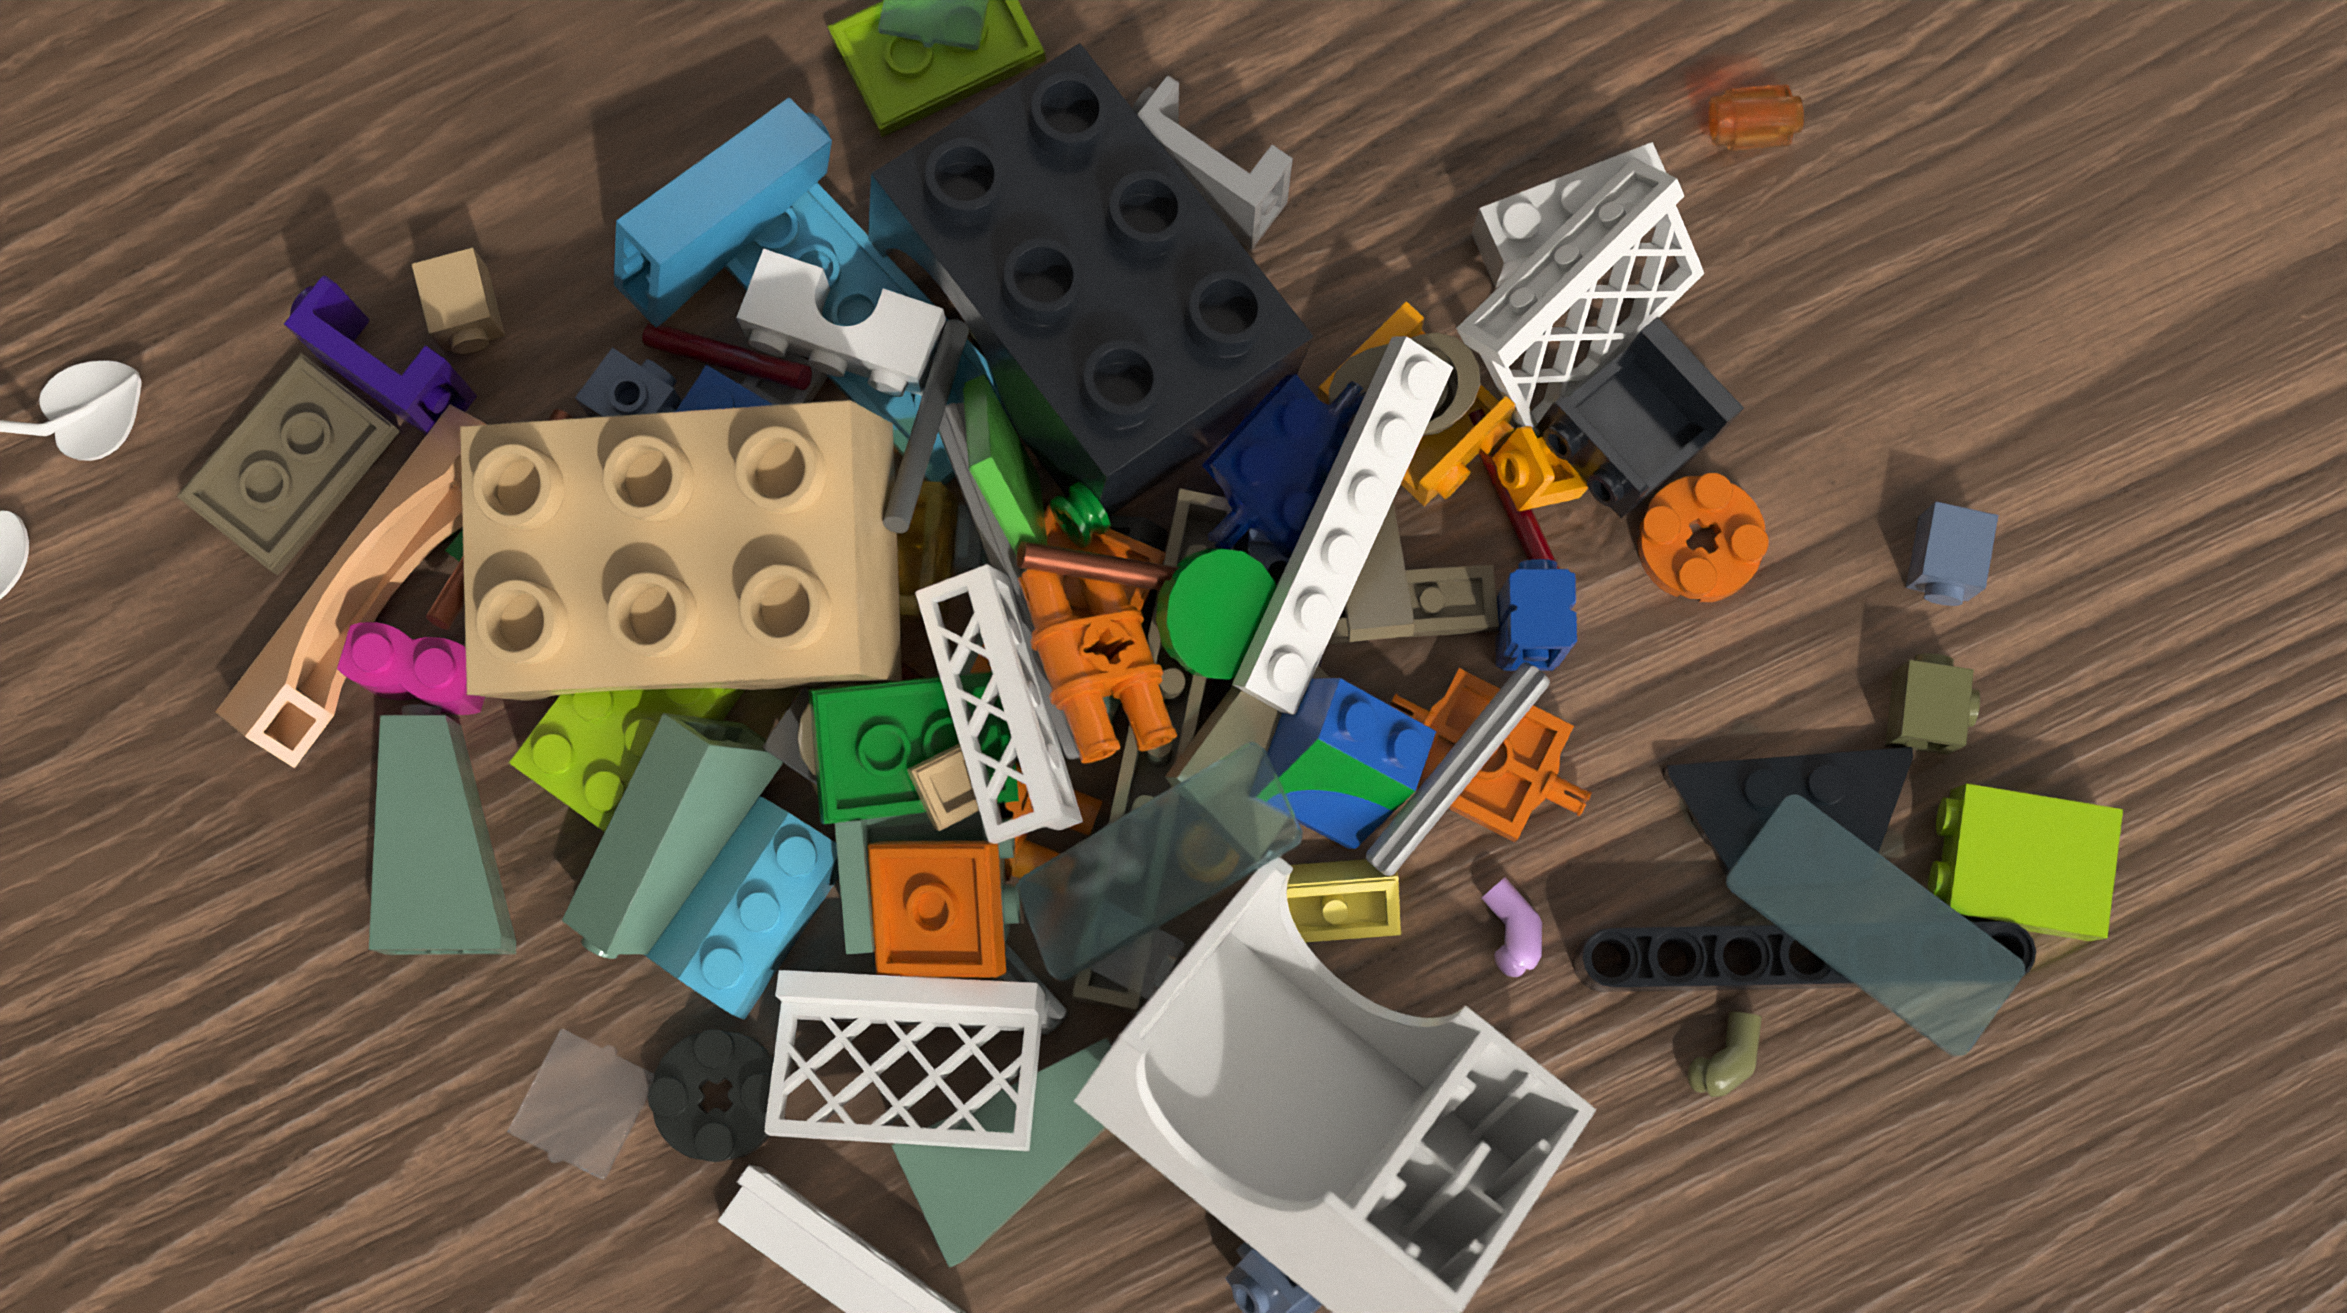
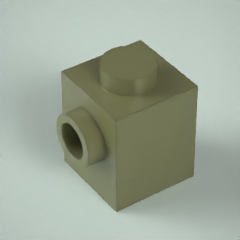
M1924 653L1915 655L1914 660H1908L1894 670L1885 746L1912 747L1913 750L1949 755L1964 747L1967 743L1968 727L1975 725L1980 708V692L1978 689H1972L1974 669L1953 666L1954 659L1949 656Z

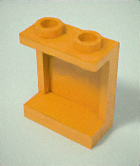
M1406 301L1350 357L1367 349L1389 344L1392 337L1407 336L1412 338L1426 334L1422 331L1425 318ZM1335 371L1319 386L1317 407L1338 426L1329 405V388L1335 376ZM1480 384L1474 404L1461 419L1438 434L1422 436L1400 485L1424 507L1437 494L1447 499L1470 475L1471 471L1465 466L1478 454L1480 449L1490 456L1511 435L1514 427L1509 422L1511 421L1516 404L1508 396L1498 401ZM1478 409H1483L1485 417L1474 427L1468 414Z

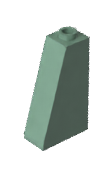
M406 705L402 707V715H380L369 950L386 955L516 954V938L462 726L446 715H441L442 709L440 707L431 705Z
M663 713L562 919L565 924L583 936L581 944L587 950L608 959H615L618 954L649 953L781 767L783 762L762 747L766 741L765 738L743 723Z
M1107 1038L1037 1072L1029 1151L900 1143L891 1145L949 1268L967 1260L1106 1129L1105 1126L1076 1104L1074 1100L1112 1048ZM1019 1082L1011 1085L1017 1094ZM1004 1089L997 1092L972 1114L986 1132L1014 1133L1016 1103ZM947 1117V1118H945V1119H943V1120H941V1121H939V1122H937V1123H935V1124H933V1125H931V1126H929V1127H927V1128L936 1129V1128H938L943 1122H945L949 1117ZM967 1120L955 1129L975 1131Z

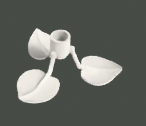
M92 361L68 367L49 380L41 391L39 398L40 407L50 421L35 424L0 420V432L48 436L55 433V441L59 450L73 459L92 461L106 457L125 442L132 430L141 391L139 372L126 364L115 361ZM0 511V599L12 589L22 575L29 554V538L25 525L17 514L9 511Z

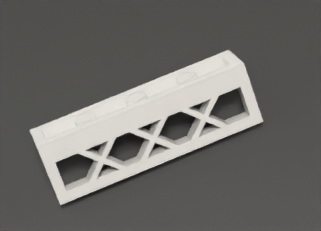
M984 565L916 591V597L989 843L997 844L1044 826L1055 830H1062L1083 822L1009 576L989 565ZM968 591L974 614L961 637L945 629L938 602ZM980 632L985 648L975 644ZM948 639L958 643L954 654ZM971 650L988 658L993 672L981 699L964 691L959 677ZM998 694L1004 711L993 706ZM967 701L977 706L972 717ZM989 713L1006 720L1012 736L1000 762L982 753L977 738ZM1017 756L1023 774L1012 768ZM985 764L996 769L991 780ZM1010 776L1026 784L1034 812L1003 823L996 799L1007 777Z
M749 1165L737 1181L742 1186L718 1220L719 1223L845 1313H967L761 1166Z

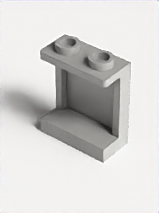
M1168 75L1156 90L1152 87L1146 88L1138 97L1132 109L1234 237L1252 250L1287 204L1293 159L1274 145H1271L1250 174L1179 125V82Z

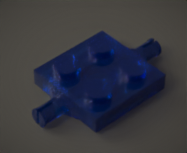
M1297 374L1287 375L1210 455L1202 466L1222 487L1228 504L1232 509L1207 534L1211 542H1217L1214 545L1216 548L1231 550L1236 542L1251 528L1264 534L1285 558L1291 557L1348 434L1349 428L1346 423L1358 412L1366 395V392H1361L1364 389L1361 385L1354 381L1348 382L1341 393L1327 405L1312 393Z

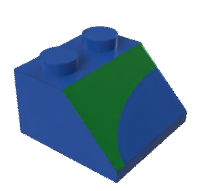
M1312 678L1296 714H1281L1251 799L1346 848L1356 849L1416 791L1436 731L1341 678Z

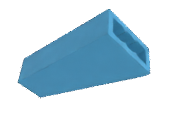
M789 97L616 220L614 286L655 327L666 321L827 173L832 139L822 121L812 113H805Z

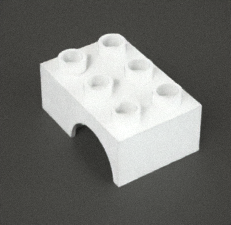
M1272 852L1120 1035L1074 1102L1332 1313H1461L1596 1109L1466 1005L1458 1012L1445 1017H1415L1378 1005L1343 983L1320 962L1298 932L1287 902V883L1294 868Z

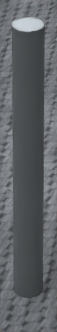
M951 319L944 325L883 519V525L895 533H904L909 529L944 415L945 406L947 405L967 340L969 327L960 320Z

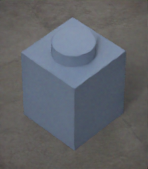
M1935 501L1918 517L1906 588L1924 592L1925 600L1946 606L1962 605L1963 601L1968 602L1983 591L1987 584L1999 515Z

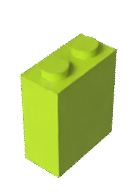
M1967 783L1951 789L1949 798H1942L1936 818V833L1939 836H1945L1942 862H1933L1928 879L1929 899L1937 900L1935 915L1972 922L2016 923L2027 931L2084 941L2107 939L2123 809Z

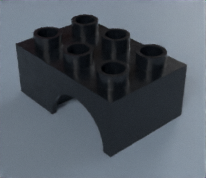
M1081 43L871 173L868 240L882 258L892 253L894 248L909 255L926 270L945 292L965 320L982 349L997 383L1001 406L1013 428L1067 497L1070 495L1069 487L1080 482L1096 496L1107 516L1110 517L1289 394L1314 338L1313 334Z

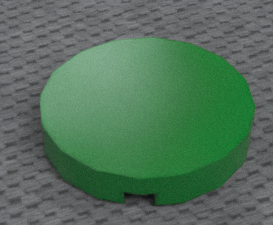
M1207 548L1187 555L1176 565L1179 568L1174 572L1171 580H1165L1158 594L1156 623L1162 646L1171 658H1176L1180 665L1185 667L1183 669L1195 676L1232 679L1238 673L1277 587L1263 564L1245 552Z

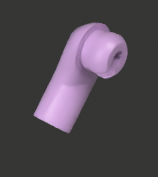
M1504 877L1481 899L1505 925V944L1495 952L1496 965L1505 975L1519 977L1526 969H1534L1541 958L1542 921L1532 906Z

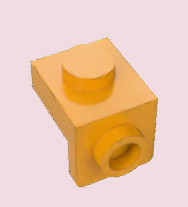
M1531 426L1516 428L1493 456L1499 479L1503 486L1507 488L1518 512L1579 499L1588 489L1587 482L1567 460L1560 459L1554 455L1546 445L1544 437L1537 438Z

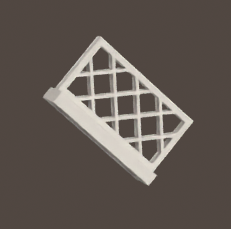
M1632 158L1456 328L1464 344L1480 354L1502 398L1508 396L1516 404L1512 417L1518 427L1531 426L1536 437H1538L1541 433L1536 428V425L1553 402L1561 396L1568 397L1628 348L1644 327L1666 312L1704 274L1676 206L1684 197L1677 178L1636 158ZM1657 223L1652 242L1640 243L1641 238ZM1636 256H1647L1639 285H1628ZM1675 256L1680 267L1663 284H1659L1666 257ZM1613 266L1608 285H1596L1597 281ZM1592 298H1604L1597 325L1584 327ZM1623 298H1635L1630 316L1620 326H1616ZM1570 308L1565 327H1552L1553 323ZM1580 340H1592L1587 358L1577 368H1572ZM1548 341H1560L1553 368L1540 369ZM1526 350L1521 370H1510L1509 366ZM1549 382L1544 400L1531 411L1529 407L1536 383Z
M779 970L775 996L781 1000L764 1129L766 1134L782 1137L1029 1151L1042 1024H1047L1049 998L1038 983ZM797 1020L824 1021L836 1037L806 1062L794 1047ZM834 1021L853 1023L842 1031ZM872 1023L888 1024L900 1041L870 1066L851 1041ZM898 1025H915L917 1027L906 1035ZM935 1027H952L965 1044L938 1068L934 1069L915 1044ZM962 1028L982 1030L973 1038H970ZM1000 1030L1024 1031L1022 1055L1004 1071L999 1073L979 1048ZM845 1047L864 1072L834 1097L815 1072ZM909 1050L929 1075L902 1099L898 1100L879 1075ZM974 1053L994 1079L967 1103L963 1104L943 1079ZM793 1058L800 1068L790 1076ZM1020 1073L1017 1094L1009 1085V1082ZM809 1078L828 1103L807 1121L784 1120L787 1096ZM873 1081L892 1104V1107L871 1125L856 1124L843 1106ZM938 1085L958 1110L936 1129L921 1128L907 1110ZM1003 1088L1016 1103L1014 1133L986 1132L972 1114ZM837 1113L844 1123H830L826 1121ZM901 1116L910 1127L890 1125ZM967 1120L975 1131L955 1129Z

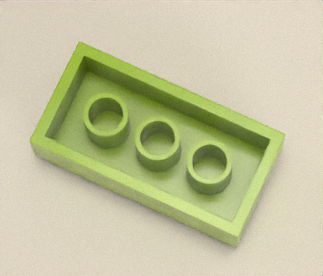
M670 688L562 694L510 760L509 764L605 832L663 713L723 720L746 689Z

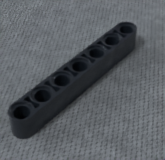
M2010 922L1608 928L1599 930L1579 944L1574 953L1573 966L1576 976L1583 985L1591 990L1600 992L1990 986L2020 979L2030 972L2035 963L2036 947L2033 938L2026 929ZM1991 937L2003 942L2007 948L2009 959L2003 971L1993 967L1987 960L1985 953L1986 944ZM1925 938L1934 940L1943 949L1944 964L1939 972L1930 970L1921 960L1920 946ZM1860 939L1868 940L1874 944L1879 952L1880 962L1874 973L1864 971L1856 963L1854 950ZM1794 940L1805 942L1814 951L1816 958L1815 967L1810 974L1800 973L1790 963L1788 956L1789 947ZM1729 941L1739 942L1750 953L1751 965L1744 976L1734 974L1724 964L1723 950ZM1664 942L1676 944L1685 953L1687 960L1686 969L1679 977L1668 975L1658 964V949ZM1596 944H1610L1620 953L1622 967L1616 977H1604L1593 967L1591 957Z

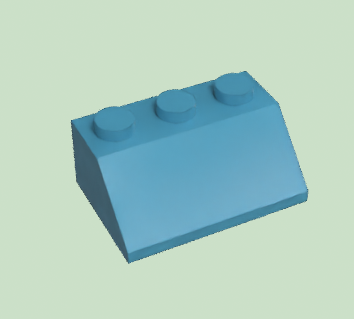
M759 796L649 953L643 955L725 1011L745 1020L838 880L839 866L836 842L784 809Z

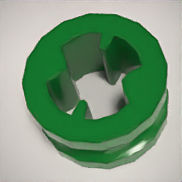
M1077 482L1069 487L1070 495L1067 498L1059 495L1050 500V508L1057 523L1075 545L1084 548L1091 543V534L1093 532L1102 535L1110 530L1111 524L1096 496L1084 484Z

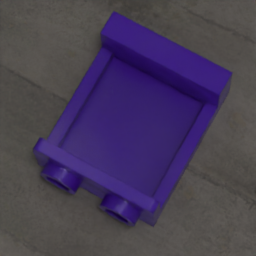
M322 276L314 286L305 288L294 300L290 310V317L284 325L324 364L424 435H427L450 404L465 412L476 399L477 395L447 360L426 345L405 372L399 375L354 343L355 339L367 326L369 318L327 276Z

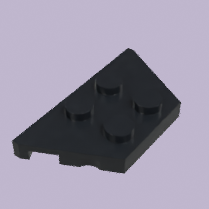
M1906 747L1677 764L1664 767L1663 777L1669 788L1674 787L1694 818L1692 824L1704 843L1710 845L1719 858V866L1735 891L1863 882L1870 878L1914 756L1913 748Z

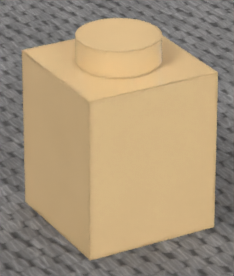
M474 248L412 264L428 332L444 352L452 351L458 354L476 352L487 347L489 340L505 336L488 267Z

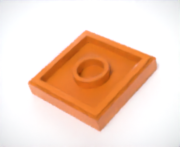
M877 841L868 844L876 975L997 978L1006 973L998 843L993 844L989 843V841Z

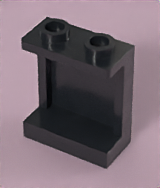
M1657 317L1638 333L1629 347L1568 397L1561 396L1553 402L1536 425V428L1544 436L1545 443L1551 452L1558 458L1567 460L1587 482L1588 489L1594 498L1601 504L1611 507L1622 519L1719 437L1744 407Z

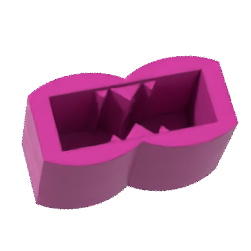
M362 622L350 625L337 667L350 680L371 693L386 699L411 700L419 698L428 705L440 707L442 712L454 715H471L481 712L485 697L467 695L466 647L439 637H424L413 640L399 629L382 623Z

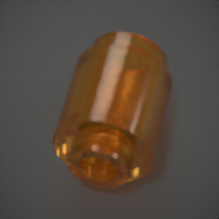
M1787 84L1726 89L1724 95L1712 96L1709 102L1708 125L1711 142L1714 146L1726 145L1729 151L1790 146L1794 133H1801L1803 129L1804 109L1802 99L1799 95L1792 96L1790 87Z

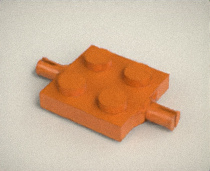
M1459 668L1445 696L1432 706L1430 711L1398 696L1399 694L1397 693L1394 695L1390 703L1391 707L1436 731L1415 792H1417L1495 697L1500 688ZM1533 705L1448 809L1513 842L1518 840L1531 812L1545 799L1576 813L1580 817L1586 806L1585 803L1589 800L1592 792L1586 791L1557 776L1560 754L1574 725Z

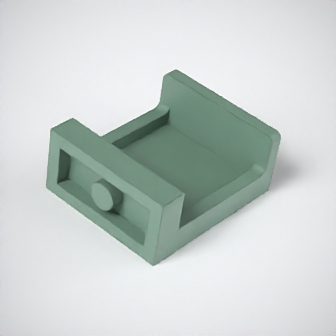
M998 803L997 805H998V809H999V812H1000V815H1001L1000 803ZM980 811L940 831L933 828L927 812L835 823L846 954L872 953L875 950L868 844L877 841H988ZM1012 818L1002 819V822L1005 823L1012 820ZM1015 837L998 843L1004 942H1006L1009 936L1010 924L1020 923L1018 884H1006L1004 860L1005 858H1015Z

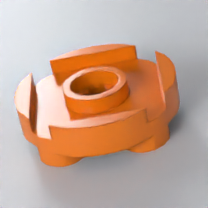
M1718 473L1688 476L1666 485L1653 497L1646 507L1639 526L1638 555L1649 578L1668 594L1675 597L1682 595L1689 599H1701L1699 602L1719 601L1739 591L1757 572L1762 557L1766 554L1769 546L1764 519L1756 503L1743 489L1732 484L1725 476ZM1699 524L1702 528L1710 527L1715 532L1716 537L1712 541L1716 549L1715 552L1708 554L1703 547L1692 550L1687 545L1686 541L1693 534L1689 527L1690 525Z

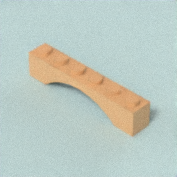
M451 404L215 711L246 738L293 768L296 767L335 714L341 688L346 678L337 667L350 625L374 622L390 597L410 573L440 543L463 526L460 427L487 424Z

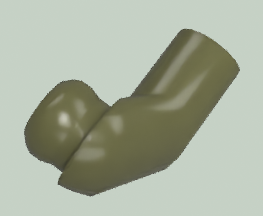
M1729 1012L1725 1048L1713 1055L1711 1059L1697 1057L1689 1065L1688 1082L1694 1091L1699 1093L1708 1092L1711 1097L1726 1096L1752 1076L1756 1068L1762 1016L1743 1012Z

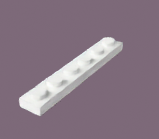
M1407 336L1391 338L1232 683L1233 686L1281 713L1296 714L1453 370L1452 366Z

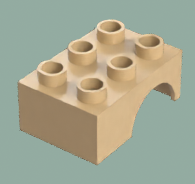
M849 400L460 427L467 695L522 701L554 700L555 695L597 691L670 688L761 690L834 686L845 682L902 680L897 533L888 530L883 525V519L895 484L893 423Z

